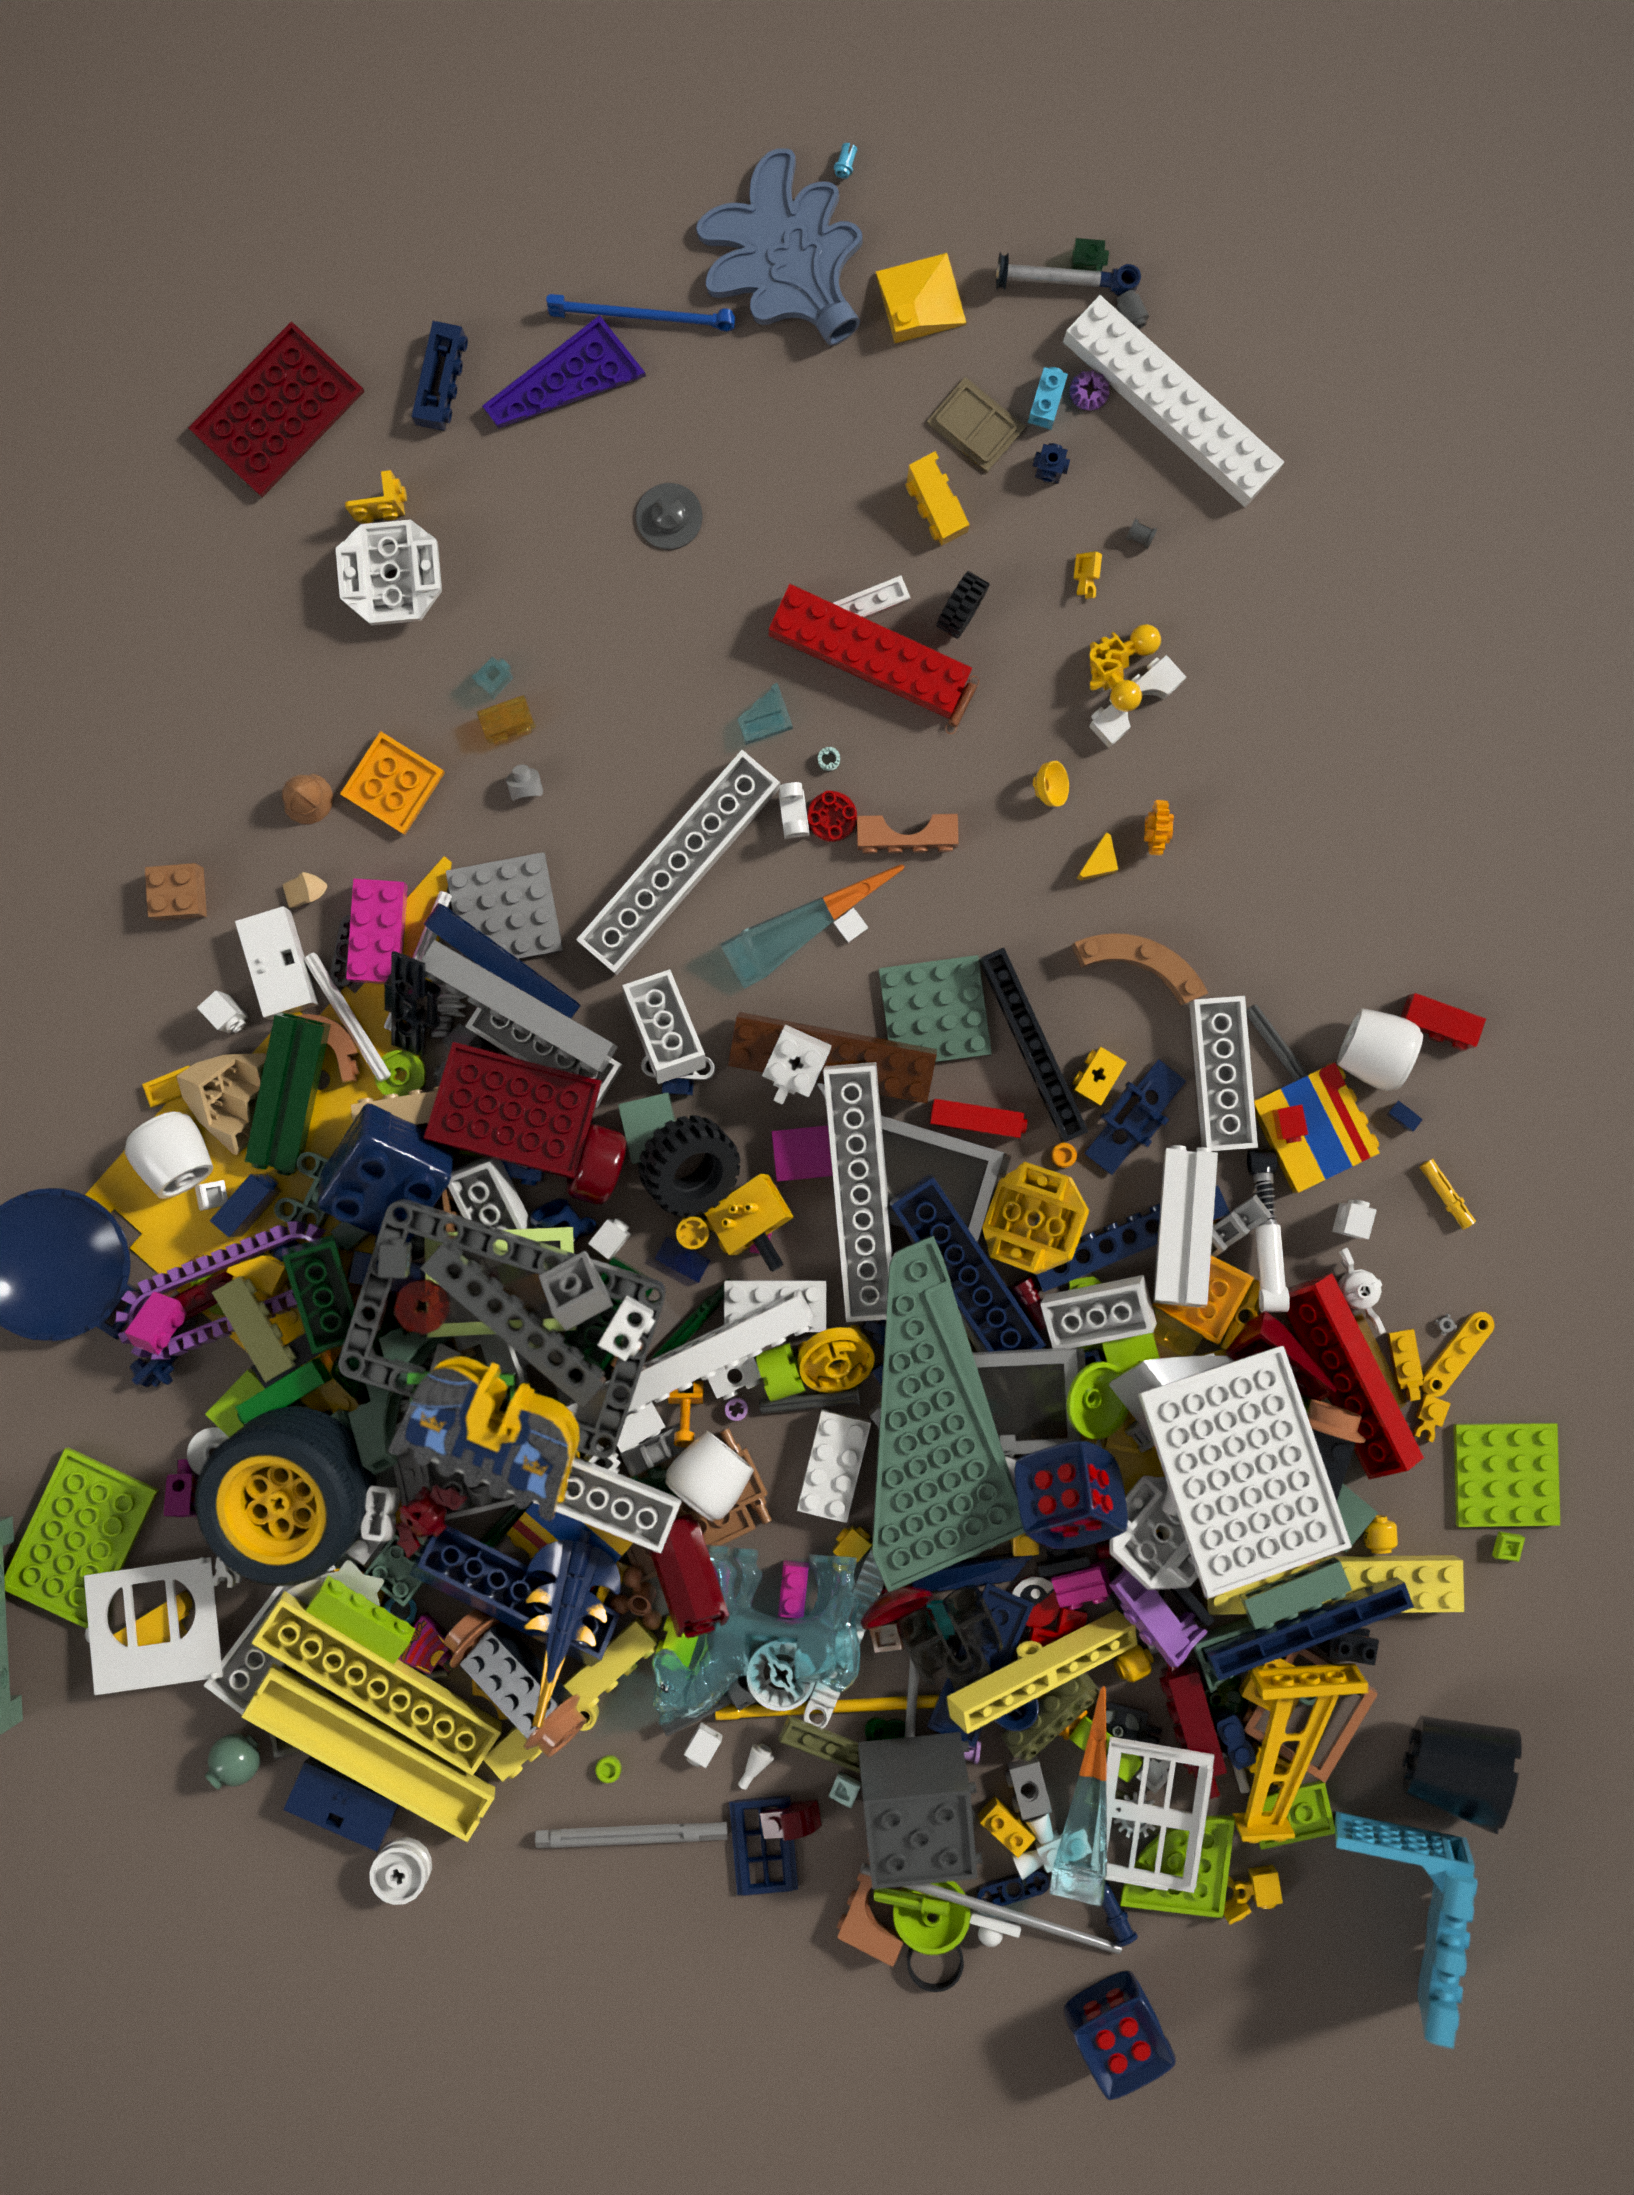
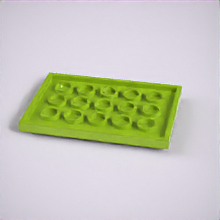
M69 1447L65 1448L4 1576L5 1591L81 1627L89 1628L84 1576L122 1570L159 1489Z

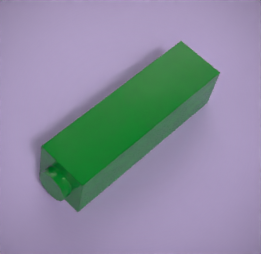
M321 1357L311 1360L236 1406L240 1422L245 1425L262 1413L288 1407L332 1380L333 1378Z

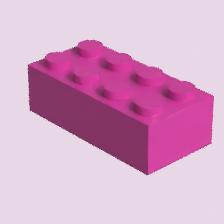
M353 878L346 975L348 981L385 984L388 976L391 974V953L396 951L403 954L408 890L405 882Z

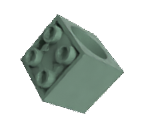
M398 1531L364 1575L382 1578L384 1584L380 1589L404 1607L424 1584V1582L409 1575L424 1545V1541L417 1537L420 1547L407 1558L403 1547L397 1545L400 1537Z

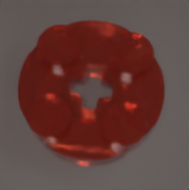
M429 1279L416 1280L407 1284L399 1292L395 1306V1315L399 1323L406 1330L420 1334H427L438 1329L444 1323L450 1311L446 1292L441 1286ZM418 1300L428 1303L427 1313L416 1310Z

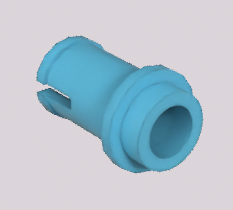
M850 143L842 145L838 162L834 164L835 175L839 178L846 179L853 173L852 164L857 153V147L852 145L851 151L848 153Z

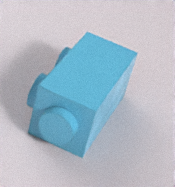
M1044 367L1028 423L1052 429L1067 379V373H1063L1061 369L1056 367Z

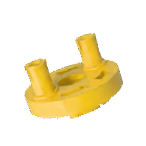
M858 1325L821 1331L807 1341L801 1342L797 1347L799 1352L797 1365L800 1376L808 1387L819 1392L836 1393L851 1389L860 1384L870 1374L874 1366L875 1358L871 1343ZM835 1360H843L842 1362H840V1363H838V1364H834V1365H831V1364H830V1363H832V1362L835 1361Z

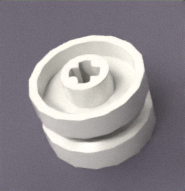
M410 1837L396 1838L388 1842L373 1861L370 1870V1885L374 1893L382 1901L393 1905L406 1904L414 1900L423 1890L432 1871V1858L428 1849L419 1840Z

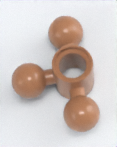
M629 1567L623 1572L622 1579L624 1584L633 1588L634 1591L629 1598L622 1594L615 1595L610 1601V1609L620 1613V1615L625 1614L630 1609L636 1615H643L642 1623L646 1629L656 1630L662 1624V1615L657 1610H652L651 1607L657 1591L652 1584L648 1582L641 1583L643 1575L640 1569Z

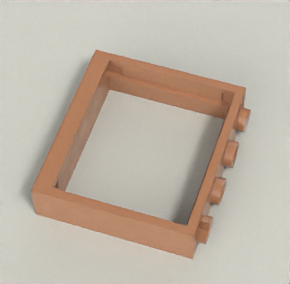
M1305 1648L1283 1657V1660L1291 1664L1298 1654L1316 1665L1334 1664L1310 1648ZM1368 1685V1693L1361 1694L1320 1765L1317 1767L1310 1762L1307 1772L1326 1783L1377 1697L1376 1689ZM1256 1704L1253 1710L1248 1708L1241 1722L1245 1723L1243 1726L1244 1732L1263 1743L1265 1733L1255 1726L1265 1708ZM1281 1745L1279 1750L1280 1755L1292 1762L1295 1752L1284 1745Z

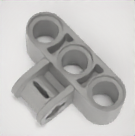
M680 1423L661 1431L653 1438H647L639 1442V1445L630 1450L619 1453L630 1476L652 1468L686 1449L674 1445V1433L680 1430Z

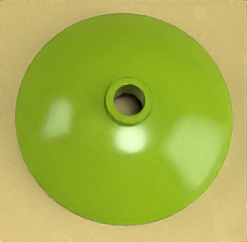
M1107 1362L1091 1363L1084 1367L1072 1381L1067 1396V1413L1073 1428L1082 1436L1091 1439L1106 1438L1121 1427L1128 1415L1129 1410L1109 1386V1383L1114 1378L1124 1373L1116 1365Z
M954 1881L930 1883L965 1895L961 1887ZM902 1887L901 1889L903 1891L921 1894L915 1890L906 1887ZM951 1902L948 1917L934 1914L937 1916L935 1922H929L927 1919L928 1915L934 1913L925 1912V1914H922L920 1910L894 1905L893 1917L897 1933L908 1947L924 1955H941L953 1950L961 1943L969 1929L970 1908Z

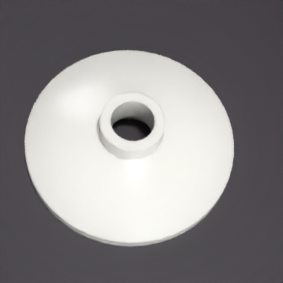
M220 1428L204 1429L197 1433L189 1443L187 1459L192 1470L200 1475L205 1462L209 1458V1450L217 1448L229 1438Z

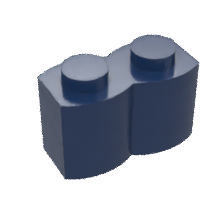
M1226 1708L1211 1715L1215 1732L1222 1740L1224 1753L1234 1767L1241 1770L1256 1762L1254 1749L1246 1740L1243 1725L1229 1708Z

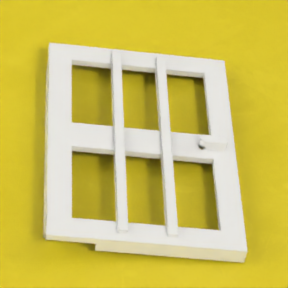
M1110 1737L1106 1762L1107 1781L1103 1783L1091 1877L1166 1891L1169 1888L1194 1893L1210 1795L1214 1754ZM1121 1753L1144 1756L1138 1803L1115 1799ZM1150 1758L1170 1761L1164 1807L1143 1804ZM1176 1762L1199 1766L1192 1812L1169 1808ZM1112 1817L1135 1821L1129 1867L1106 1863ZM1140 1822L1161 1826L1154 1872L1134 1868ZM1166 1827L1189 1831L1183 1877L1160 1873Z

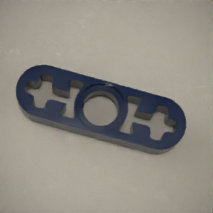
M1039 1868L1025 1878L1026 1884H1029L1027 1885L1028 1891H1025L1022 1878L1019 1873L981 1884L977 1889L976 1896L977 1899L987 1902V1899L982 1897L985 1896V1891L989 1890L991 1894H995L989 1903L1005 1906L1044 1894L1049 1888V1879L1046 1872ZM1038 1876L1042 1880L1040 1887H1036L1032 1883L1034 1882L1033 1877ZM1011 1882H1015L1020 1886V1890L1016 1895H1009L1005 1891L1006 1886ZM999 1886H1001L1002 1895L1004 1897L1001 1899L997 1888Z

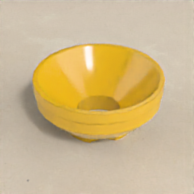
M1058 761L1044 763L1033 779L1036 796L1049 807L1062 806L1066 802L1069 793L1067 772Z

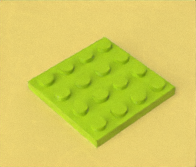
M1557 1423L1453 1424L1456 1526H1560Z

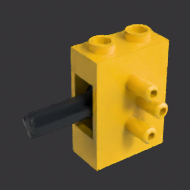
M759 1174L728 1195L726 1199L724 1198L719 1201L720 1204L717 1207H710L708 1212L704 1214L707 1217L706 1223L708 1227L720 1239L718 1243L723 1252L728 1253V1255H739L755 1244L769 1270L774 1272L783 1266V1262L767 1235L794 1218L771 1177L768 1174Z

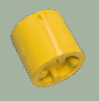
M697 1216L683 1217L682 1221L678 1224L676 1237L685 1248H705L710 1237V1228L703 1218Z

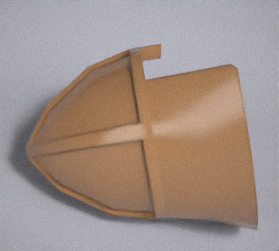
M316 774L298 775L285 782L282 792L285 805L284 810L292 820L300 824H313L321 821L329 814L333 805V793L330 785L324 778Z

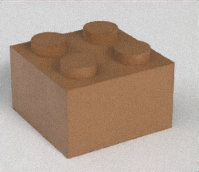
M196 863L145 867L149 918L163 921L207 917L203 867Z

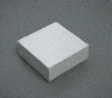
M854 908L833 922L848 943L869 928Z

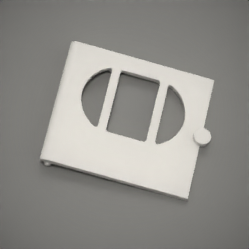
M211 1557L84 1576L89 1627L85 1630V1638L87 1642H90L94 1695L205 1679L215 1680L216 1678L223 1677L214 1585H212ZM164 1580L171 1640L165 1643L138 1646L132 1585ZM175 1580L180 1581L189 1589L195 1602L194 1622L182 1639L179 1633ZM120 1588H123L128 1646L123 1645L113 1636L107 1620L110 1601Z

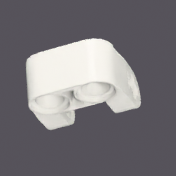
M793 782L780 785L779 800L785 839L810 836L802 783Z

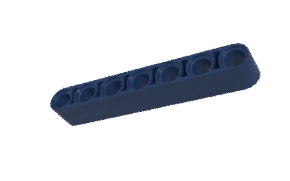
M438 903L425 920L424 925L479 966L568 1018L572 1019L581 1007L572 997L443 904Z

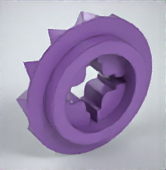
M1094 370L1082 371L1074 377L1070 385V397L1073 403L1083 410H1096L1105 404L1110 393L1109 382L1105 380L1103 374H1098ZM1092 382L1093 389L1097 391H1093L1088 399L1087 390L1083 388H1087L1088 384Z

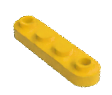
M1481 1311L1473 1312L1469 1315L1423 1375L1421 1389L1425 1394L1432 1397H1440L1446 1393L1494 1330V1320L1491 1315ZM1481 1320L1485 1321L1483 1329H1480L1478 1326ZM1435 1380L1439 1381V1387L1437 1389H1434L1432 1386V1383Z

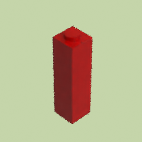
M934 1098L929 1124L1020 1138L1021 1133H1026L1028 1119H1023L1024 1113Z

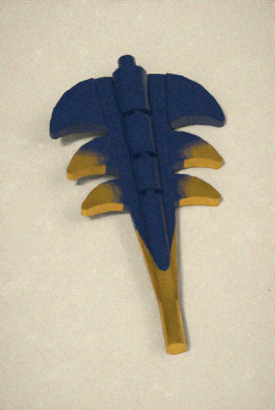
M581 1530L578 1542L559 1540L542 1547L533 1556L527 1568L528 1572L544 1571L555 1577V1583L538 1587L525 1600L526 1603L540 1602L551 1608V1614L537 1616L524 1625L525 1630H540L548 1634L539 1700L532 1724L534 1727H543L548 1703L571 1640H579L590 1646L596 1645L594 1635L585 1624L579 1622L580 1616H593L602 1623L607 1621L606 1611L602 1602L589 1592L592 1586H601L611 1590L615 1595L620 1593L621 1579L617 1565L605 1551L588 1544L591 1532Z

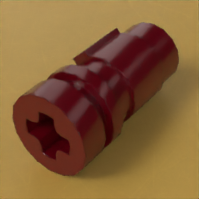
M1028 1276L1010 1286V1290L1014 1296H1017L1015 1298L1017 1303H1021L1023 1311L1035 1330L1039 1331L1047 1327L1041 1308L1043 1298H1040L1038 1294V1287H1034L1035 1282L1032 1276Z

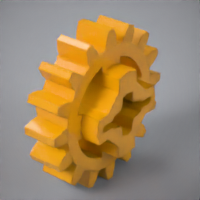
M1154 801L1152 812H1148L1145 818L1144 841L1148 842V852L1150 855L1162 856L1165 850V843H1169L1170 839H1172L1174 815L1169 814L1168 801Z

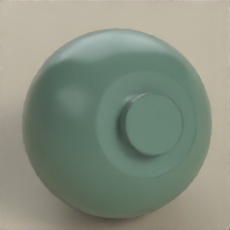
M233 1733L221 1737L214 1743L209 1752V1771L204 1776L218 1790L223 1785L236 1787L247 1783L258 1771L260 1752L257 1747L260 1744L250 1734L245 1737L243 1734Z

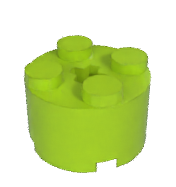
M790 1343L765 1350L756 1356L761 1378L764 1380V1387L771 1402L805 1391L803 1380L799 1377L797 1359L794 1357Z

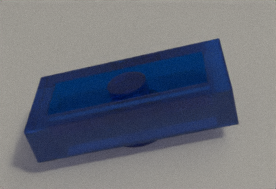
M669 1237L665 1238L655 1257V1260L698 1283L711 1261L705 1256L683 1247L680 1243Z

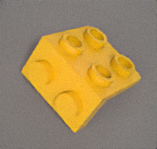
M391 470L381 471L384 496L345 502V508L355 521L361 524L372 523L374 519L383 518L384 520L391 521L398 519V516L405 515L403 502H407L406 490L404 486L401 487L400 479L396 478Z

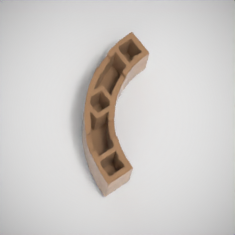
M1112 933L1087 937L1071 945L1081 968L1092 964L1115 961L1125 962L1152 972L1163 980L1162 982L1172 991L1180 1006L1208 994L1202 980L1184 959L1169 948L1153 940L1135 935Z

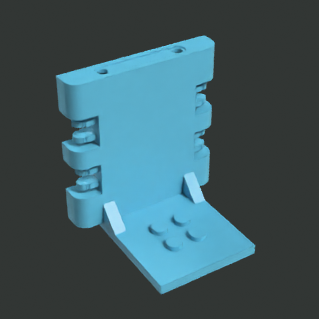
M1336 1811L1334 1820L1336 1848L1421 1865L1434 1881L1431 1904L1428 1909L1427 1934L1424 1956L1421 1961L1417 1996L1424 2038L1435 2045L1453 2049L1455 2033L1459 2025L1457 2003L1461 2004L1463 1987L1459 1986L1460 1976L1465 1977L1466 1954L1464 1949L1468 1950L1470 1943V1933L1466 1932L1467 1922L1472 1923L1473 1899L1477 1891V1879L1473 1877L1475 1864L1467 1838Z

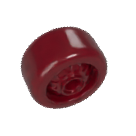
M590 1125L576 1176L574 1179L567 1178L566 1191L571 1197L595 1205H602L607 1202L615 1188L625 1157L626 1138L622 1133L599 1125Z

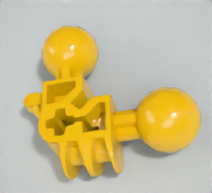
M1139 625L1132 631L1130 640L1124 643L1114 632L1111 633V639L1107 637L1100 638L1099 645L1096 642L1090 643V670L1092 674L1090 689L1097 690L1103 687L1106 691L1111 688L1110 700L1113 707L1118 711H1133L1142 700V692L1139 685L1134 681L1124 680L1123 669L1129 667L1130 655L1136 653L1141 656H1148L1159 649L1161 636L1158 629L1153 625Z

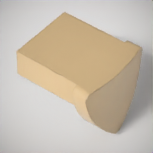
M305 872L300 873L299 877L282 884L289 908H297L315 901L327 889V884L323 880Z

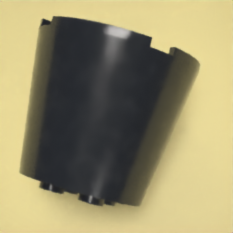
M1420 1716L1415 1727L1410 1731L1408 1752L1405 1751L1403 1755L1402 1766L1405 1767L1403 1772V1792L1483 1830L1498 1834L1499 1828L1503 1829L1517 1787L1519 1773L1514 1772L1515 1758L1519 1760L1521 1758L1522 1742L1520 1732L1512 1728Z

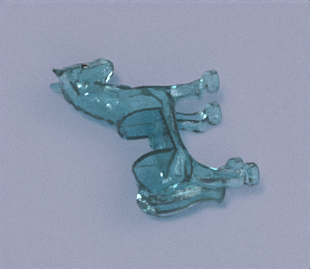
M706 1545L729 1613L728 1621L720 1626V1622L714 1624L715 1630L706 1634L703 1652L693 1670L686 1667L676 1653L667 1648L657 1652L652 1660L656 1680L653 1707L661 1714L658 1722L659 1725L669 1724L675 1718H697L700 1714L710 1711L712 1706L728 1691L730 1684L735 1682L738 1676H745L747 1674L752 1639L771 1641V1636H777L778 1642L796 1643L797 1638L796 1681L820 1682L831 1690L844 1692L854 1683L860 1667V1642L856 1629V1615L862 1601L860 1598L852 1595V1590L855 1586L854 1570L857 1558L809 1554V1567L815 1572L818 1585L817 1600L814 1609L808 1616L788 1620L775 1618L752 1608L754 1594L763 1578V1572L756 1564L759 1550L733 1548V1558L740 1565L742 1572L741 1588L735 1598L734 1584L737 1577V1569L728 1559L730 1547ZM837 1671L836 1678H830V1676H832L833 1673Z

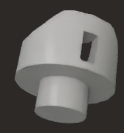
M524 764L517 765L512 769V773L507 776L506 783L513 801L522 797L541 796L543 794V787L537 770L529 768Z

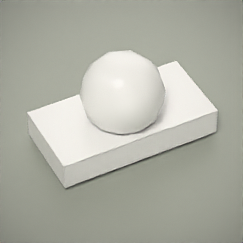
M970 1908V1924L980 1926L978 1936L980 1941L987 1947H995L1000 1944L1003 1939V1933L1019 1938L1021 1932L1020 1923Z

